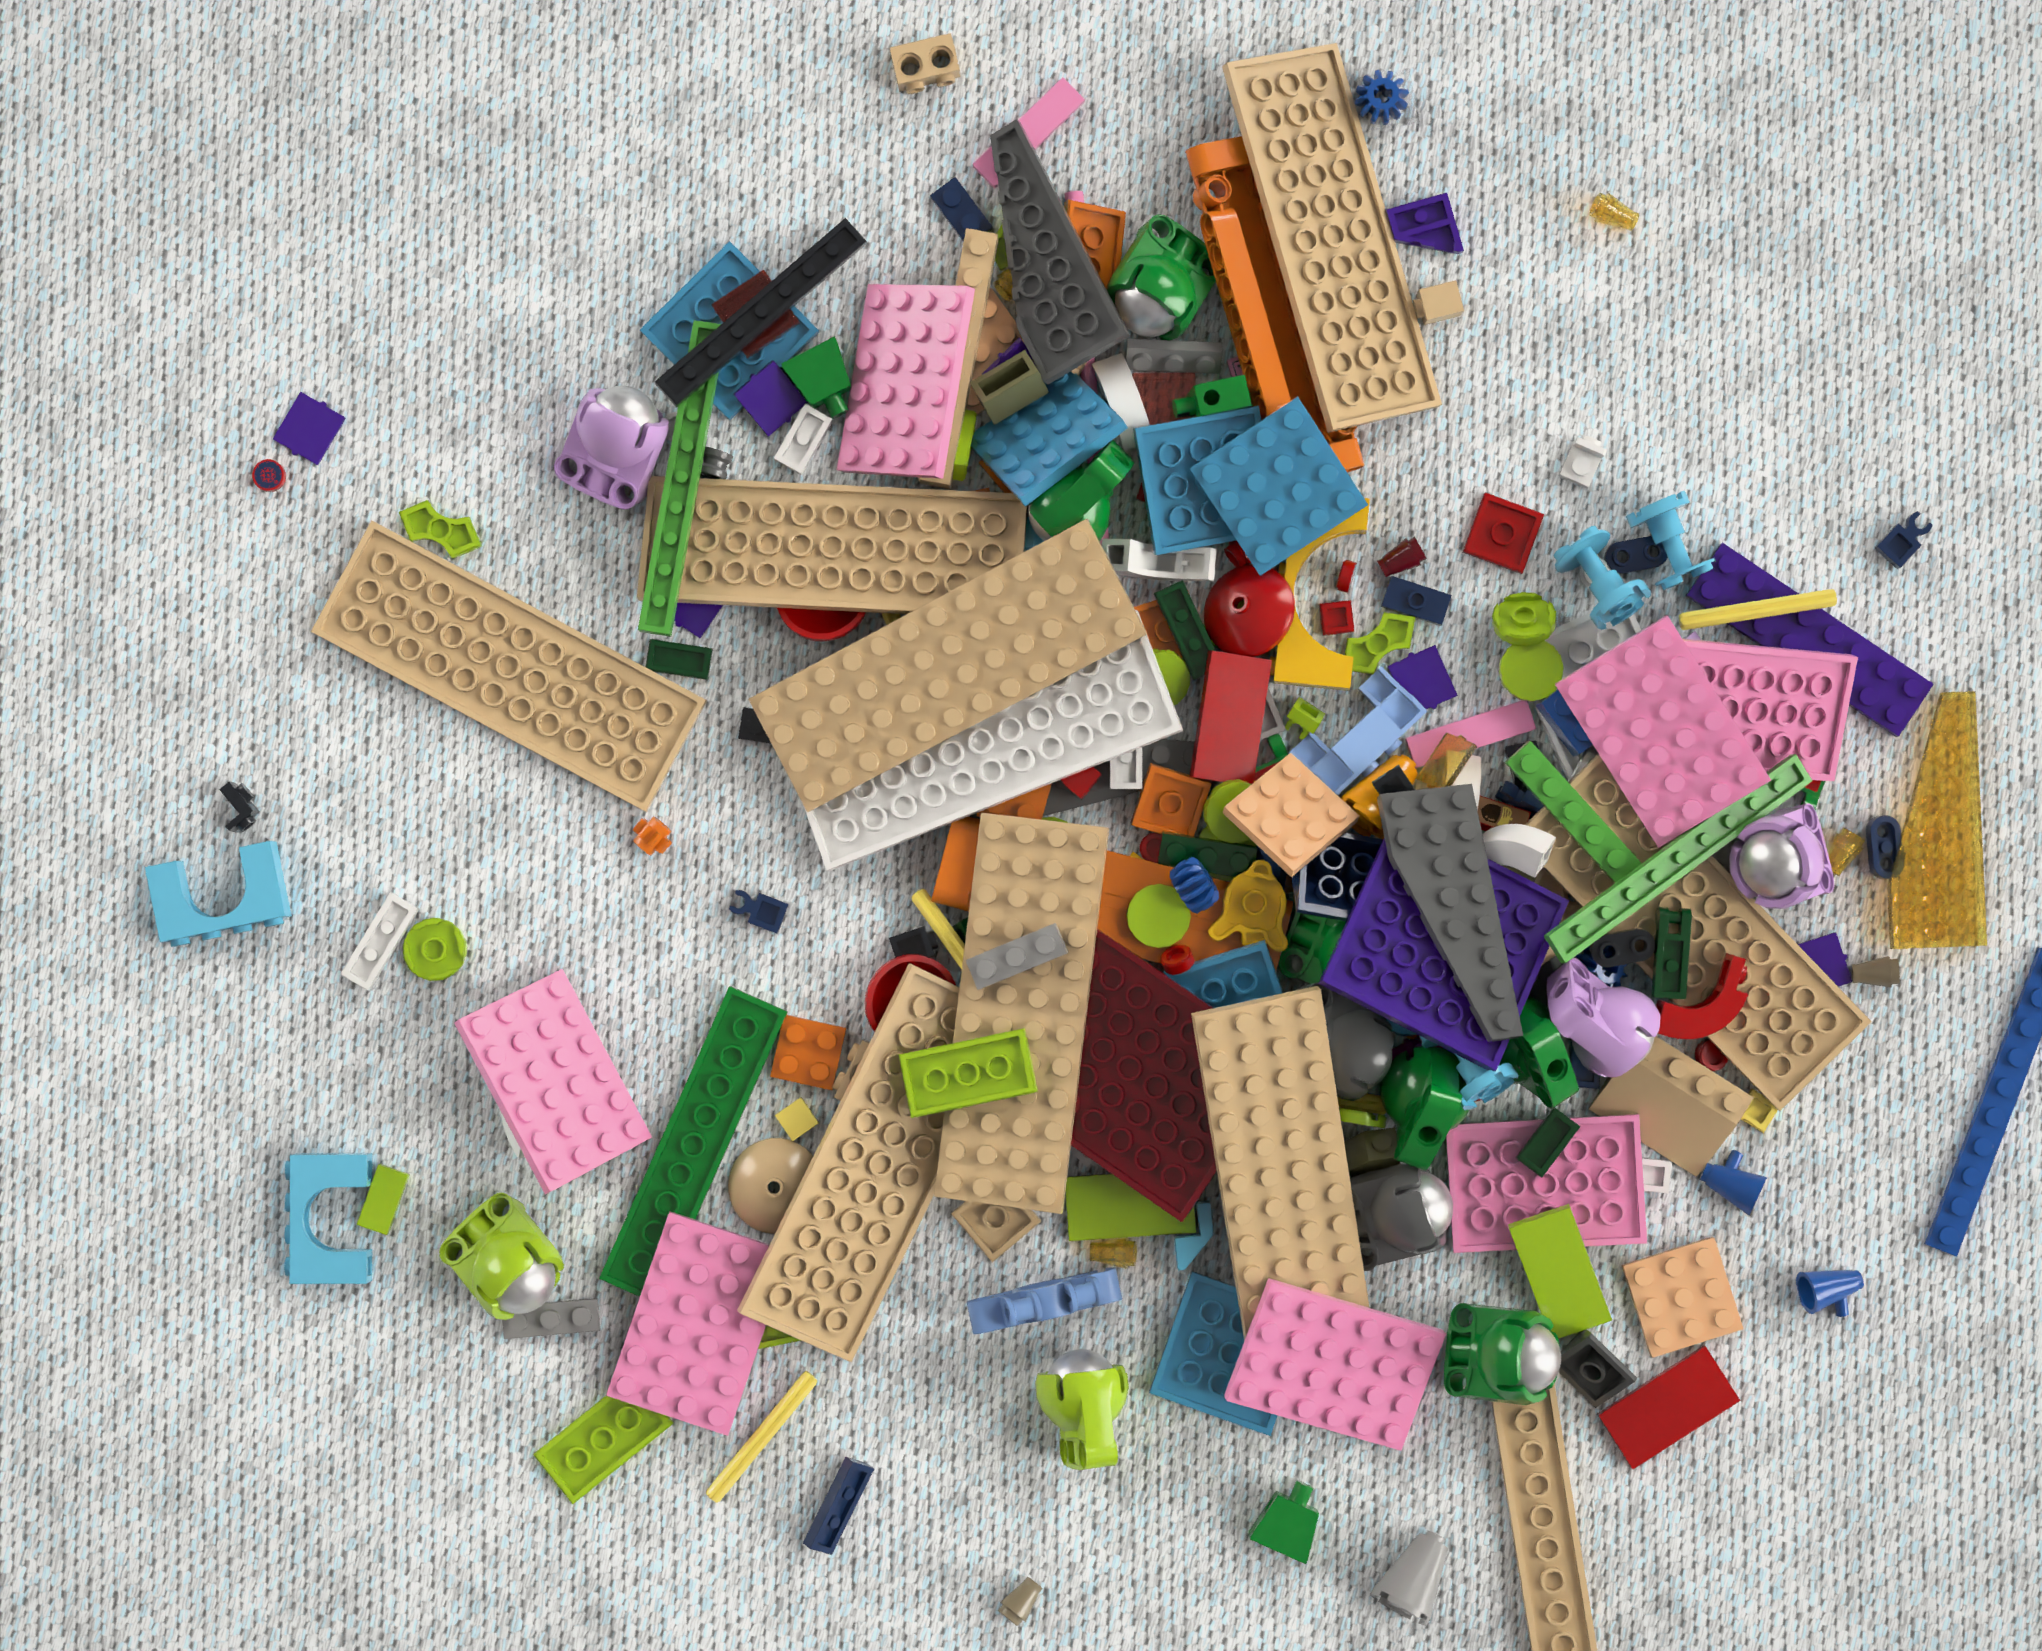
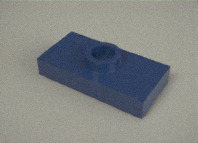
M1391 576L1381 607L1442 626L1452 595Z

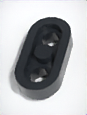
M1639 928L1608 933L1590 945L1589 954L1591 959L1602 967H1614L1640 962L1652 956L1655 950V940L1648 931ZM1642 939L1644 948L1641 951H1636L1634 947L1635 942ZM1610 945L1613 953L1611 956L1605 957L1603 949Z

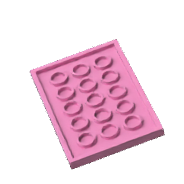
M868 284L851 381L852 388L850 389L847 404L849 411L846 412L836 470L845 473L943 479L975 289L969 286Z
M1668 615L1555 683V686L1658 848L1771 781Z
M1683 639L1766 772L1790 754H1796L1812 780L1835 781L1858 660L1857 656Z
M563 969L454 1022L545 1195L652 1138Z
M1639 1114L1570 1118L1581 1127L1542 1178L1515 1157L1544 1119L1460 1123L1456 1128L1450 1130L1446 1136L1449 1192L1453 1200V1216L1451 1219L1453 1253L1517 1250L1508 1224L1566 1204H1570L1585 1247L1646 1244L1647 1230Z
M669 1211L606 1396L728 1436L766 1327L765 1324L740 1314L737 1309L769 1244Z
M1268 1278L1224 1398L1228 1402L1401 1451L1446 1333L1436 1327Z

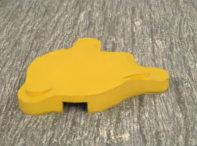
M1254 861L1248 870L1237 875L1229 882L1222 899L1223 908L1221 915L1208 929V935L1211 939L1221 941L1233 932L1238 931L1241 933V943L1244 946L1265 940L1266 944L1274 951L1281 952L1287 949L1288 940L1282 928V920L1287 904L1286 894L1281 884L1273 875L1271 865L1267 861Z

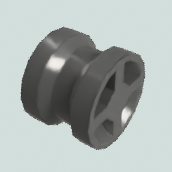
M705 447L701 474L714 479H726L728 475L726 468L732 462L733 456L718 449Z

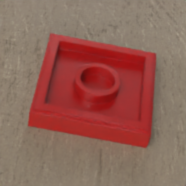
M1485 492L1462 553L1523 574L1544 514Z

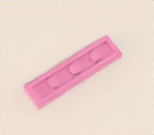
M1063 77L1019 119L1035 150L1085 102V99ZM990 147L973 163V168L995 189L999 184L994 168L992 147Z
M1521 700L1407 737L1405 741L1411 759L1416 763L1415 768L1448 758L1449 752H1468L1535 730L1536 726L1528 702Z

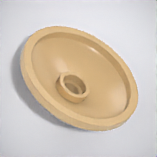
M784 1138L764 1139L747 1147L735 1160L728 1180L729 1198L737 1215L750 1227L761 1232L775 1234L813 1155L797 1142ZM775 1181L779 1183L780 1191L778 1193L769 1191L768 1186L770 1182Z

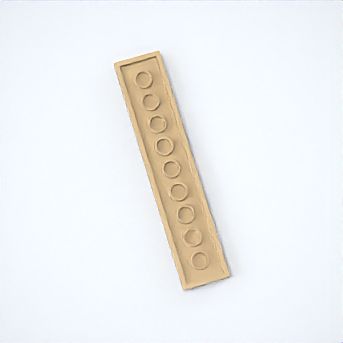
M1555 1383L1552 1388L1546 1390L1547 1397L1537 1403L1518 1405L1491 1401L1531 1651H1597Z

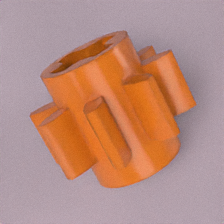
M654 816L649 822L645 818H641L632 829L638 834L633 842L650 856L655 851L663 854L672 844L667 838L672 831Z

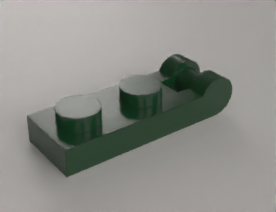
M1657 907L1656 935L1651 996L1654 998L1686 999L1692 922L1691 909L1680 908L1679 911H1669L1668 907ZM1669 924H1678V933H1668Z

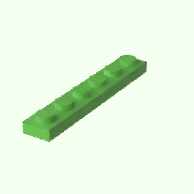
M1527 741L1504 762L1614 884L1642 864L1531 741Z

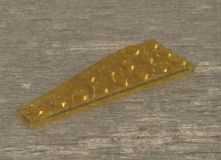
M1976 691L1943 692L1939 695L1902 829L1898 853L1895 855L1891 869L1892 875L1887 884L1890 949L1987 946Z

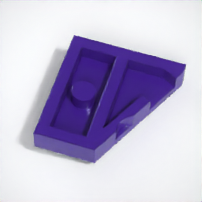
M1447 193L1386 209L1395 243L1453 254L1463 253V245Z

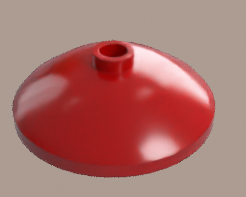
M1246 564L1241 568L1236 567L1220 577L1211 588L1204 606L1205 629L1212 642L1226 653L1249 657L1264 654L1278 645L1289 631L1295 613L1294 595L1286 579L1272 568L1259 575L1253 564ZM1244 600V606L1237 609L1238 603Z
M777 608L781 619L791 631L800 637L812 641H831L849 634L862 622L867 613Z
M918 954L902 955L886 962L873 975L865 994V1013L872 1030L876 1031L909 963L956 985L950 972L938 961Z

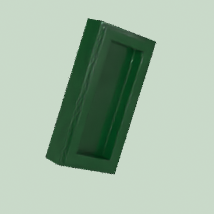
M650 639L645 667L657 673L708 680L713 648Z
M1554 1107L1515 1158L1542 1178L1581 1126Z

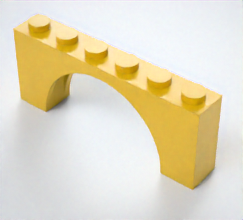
M1364 498L1368 506L1288 557L1286 562H1280L1279 574L1289 583L1293 595L1295 581L1302 565L1317 548L1341 536L1366 534L1369 498ZM1295 607L1293 622L1285 637L1277 645L1276 657L1270 656V660H1272L1270 676H1274V683L1350 691L1353 657L1333 652L1314 640L1303 627Z

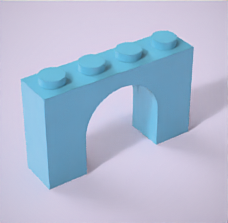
M266 841L239 847L246 883L245 893L240 904L232 912L220 917L207 915L194 904L189 891L184 861H172L145 867L160 942H170L171 947L190 944V937L201 935L202 941L222 937L221 931L233 929V933L238 934L252 931V924L264 922L265 927L284 924L283 918L292 915L277 842Z
M296 1153L290 1155V1161H286L285 1178L290 1180V1193L285 1195V1211L290 1212V1225L285 1227V1243L290 1244L289 1257H286L284 1265L285 1275L289 1276V1284H367L371 1282L372 1249H335L324 1245L315 1237L311 1230L309 1211L316 1196L327 1188L371 1186L373 1180V1153Z

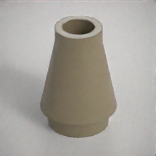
M1887 956L1860 964H1852L1851 966L1853 983L1890 988L1892 984L1900 983L1898 959H1890Z
M1027 1576L1023 1583L1000 1602L1002 1606L998 1611L1016 1626H1019L1022 1621L1026 1622L1038 1594L1043 1588Z

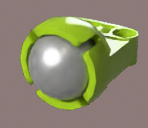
M502 1192L494 1194L475 1209L445 1239L439 1250L441 1260L454 1270L485 1311L495 1319L501 1320L513 1318L514 1314L529 1313L541 1307L550 1297L560 1280V1271L564 1269L562 1256L527 1214L523 1203ZM510 1205L509 1211L503 1216L504 1208ZM462 1249L461 1257L456 1260L458 1251Z
M1087 1349L1072 1350L1061 1355L1052 1364L1049 1371L1038 1373L1035 1380L1036 1398L1042 1411L1060 1428L1061 1438L1059 1447L1062 1462L1068 1468L1075 1470L1117 1465L1118 1450L1114 1439L1112 1422L1118 1417L1125 1405L1129 1389L1128 1376L1123 1365H1111L1105 1357Z

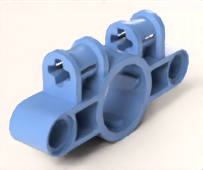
M1116 1267L1105 1268L1106 1271L1103 1272L1095 1270L1070 1277L1033 1283L1010 1291L969 1300L966 1303L973 1334H981L1025 1323L1054 1319L1079 1310L1122 1300Z

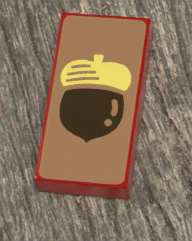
M1479 795L1477 811L1481 830L1487 831L1504 824L1525 825L1529 821L1531 812Z

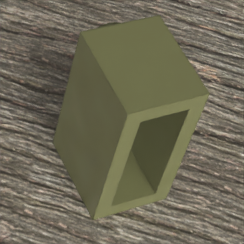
M1025 350L970 382L981 405L994 425L1049 393L1038 369Z

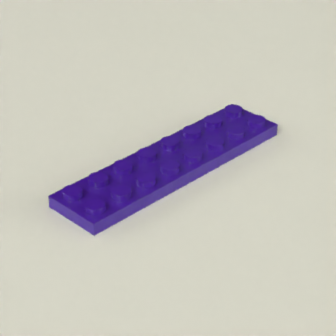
M1722 542L1710 558H1715V561L1711 563L1713 569L1698 576L1686 597L1704 609L1799 593ZM1823 609L1727 623L1759 646L1857 656L1858 660L1849 706L1895 737L1900 736L1934 685Z

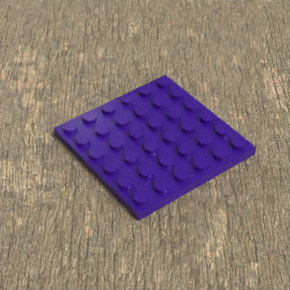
M1384 838L1318 984L1486 1070L1496 1071L1510 1039L1494 1042L1487 1041L1469 1008L1471 1005L1461 987L1458 988L1453 979L1454 973L1448 962L1444 961L1423 924L1420 918L1421 913L1412 896H1408L1403 887L1405 884L1397 869H1393L1388 858ZM1487 858L1520 1017L1550 947L1544 935L1559 925L1569 900Z

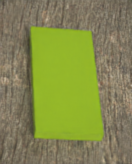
M1025 1028L899 1054L911 1118L1038 1092Z
M1113 1174L1067 1176L1065 1192L1069 1241L1196 1233L1195 1207L1192 1208L1184 1222H1180Z
M1570 1204L1508 1224L1540 1312L1551 1319L1554 1325L1551 1331L1557 1334L1558 1339L1612 1321Z
M605 1396L533 1455L569 1501L574 1504L674 1422L669 1416Z

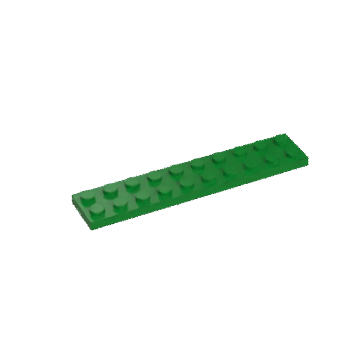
M729 986L599 1277L600 1280L640 1297L669 1211L696 1220L788 1011Z

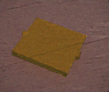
M1446 732L1416 779L1426 784L1428 788L1452 786L1477 746L1467 741L1462 735L1457 737Z

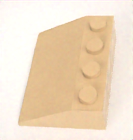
M1656 1036L1654 1037L1650 1052L1640 1063L1621 1076L1607 1077L1588 1109L1598 1116L1639 1114L1641 1143L1697 1177L1737 1126L1754 1097Z

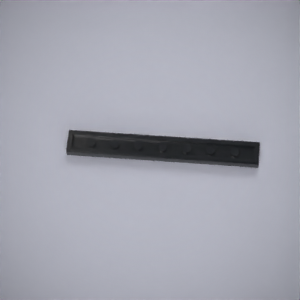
M846 218L843 219L655 381V385L677 408L864 247L867 241Z

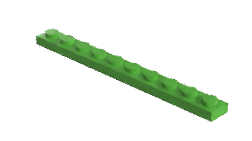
M694 320L688 353L721 324ZM719 372L678 406L638 625L639 632L672 636Z
M1796 754L1787 756L1767 771L1771 779L1770 782L1681 834L1545 934L1544 938L1560 963H1567L1735 839L1746 825L1763 818L1813 780Z

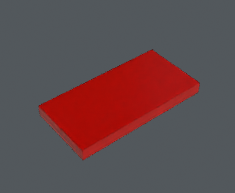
M1208 650L1190 777L1220 782L1240 779L1250 784L1254 783L1272 660Z
M1703 1345L1598 1412L1597 1415L1629 1466L1635 1469L1740 1402V1399L1707 1347Z

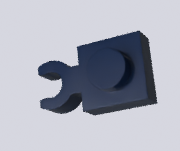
M1918 511L1908 516L1905 522V529L1899 523L1896 524L1874 547L1896 569L1901 568L1921 547L1922 544L1915 538L1928 533L1933 526L1931 523H1927L1922 529L1915 526V519L1921 514Z
M1505 781L1504 785L1499 787L1495 798L1504 803L1531 812L1529 819L1544 807L1531 791L1526 790L1523 792L1509 781Z
M743 890L735 891L736 895L744 898L745 903L741 908L730 906L729 910L735 914L750 913L748 923L776 934L779 933L789 907L788 903L761 893L758 894L756 901H754L747 892Z

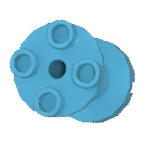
M1685 491L1679 492L1677 497L1673 494L1639 509L1640 512L1636 513L1637 517L1634 512L1626 516L1630 528L1646 523L1655 545L1662 543L1675 574L1655 583L1656 586L1661 585L1663 591L1683 582V575L1691 573L1694 578L1713 569L1711 563L1715 561V558H1712L1695 566L1691 563L1680 537L1681 534L1685 533V530L1676 512V509L1690 503Z
M1591 526L1581 533V539L1571 546L1565 545L1559 548L1553 556L1556 559L1555 569L1557 572H1568L1581 565L1591 579L1592 583L1589 589L1598 600V603L1591 611L1590 619L1598 629L1603 630L1607 629L1605 623L1611 622L1615 626L1636 613L1644 605L1642 598L1649 599L1651 596V590L1643 580L1637 579L1625 583L1616 570H1607L1597 554L1607 545L1610 533L1606 530H1598L1596 526Z
M1420 1036L1424 1048L1438 1046ZM1456 1055L1460 1061L1456 1069L1467 1084L1459 1092L1462 1094L1461 1106L1464 1110L1476 1108L1477 1105L1474 1101L1482 1099L1484 1103L1492 1100L1515 1082L1513 1079L1519 1076L1510 1063L1501 1064L1496 1071L1486 1070Z

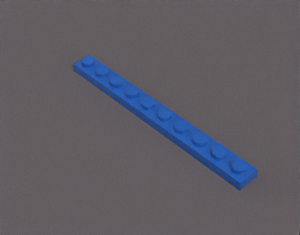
M2038 948L1924 1243L1956 1257L2042 1037V948Z

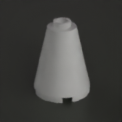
M1427 1531L1426 1535L1419 1533L1373 1587L1370 1596L1374 1598L1380 1595L1381 1597L1378 1602L1405 1618L1411 1619L1412 1615L1421 1618L1418 1624L1427 1626L1431 1620L1448 1548L1443 1545L1445 1539L1432 1531Z

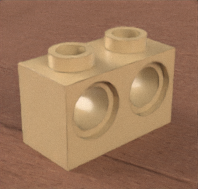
M951 33L890 47V55L899 92L906 90L907 94H914L923 91L926 85L937 83L938 87L948 86L955 83V78H960V68ZM939 56H944L950 61L944 68H937L933 65L934 59ZM912 63L917 65L919 70L914 75H906L902 72L903 67Z

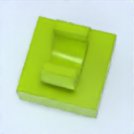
M1298 697L1287 715L1289 719L1285 729L1288 731L1293 724L1302 726L1303 730L1299 738L1303 740L1309 732L1314 734L1325 713L1301 697Z

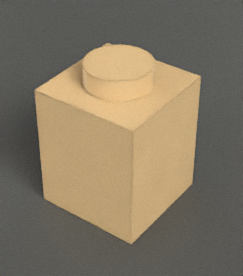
M1456 280L1419 289L1416 294L1417 299L1413 300L1417 319L1422 318L1423 325L1459 317L1464 312Z

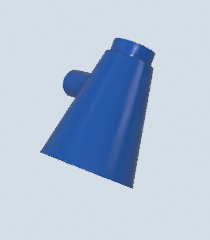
M1731 1150L1724 1166L1707 1163L1700 1180L1749 1216L1767 1177L1737 1170L1743 1154L1736 1150Z
M1858 1270L1799 1272L1796 1277L1800 1302L1809 1314H1814L1835 1303L1836 1316H1848L1847 1296L1864 1287L1863 1277Z

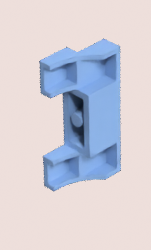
M1382 666L1358 688L1374 708L1332 748L1329 749L1315 733L1312 734L1310 732L1306 738L1288 753H1292L1337 795L1360 774L1364 777L1368 776L1379 765L1375 760L1383 752L1388 756L1402 744L1398 738L1427 712L1419 701L1406 691Z

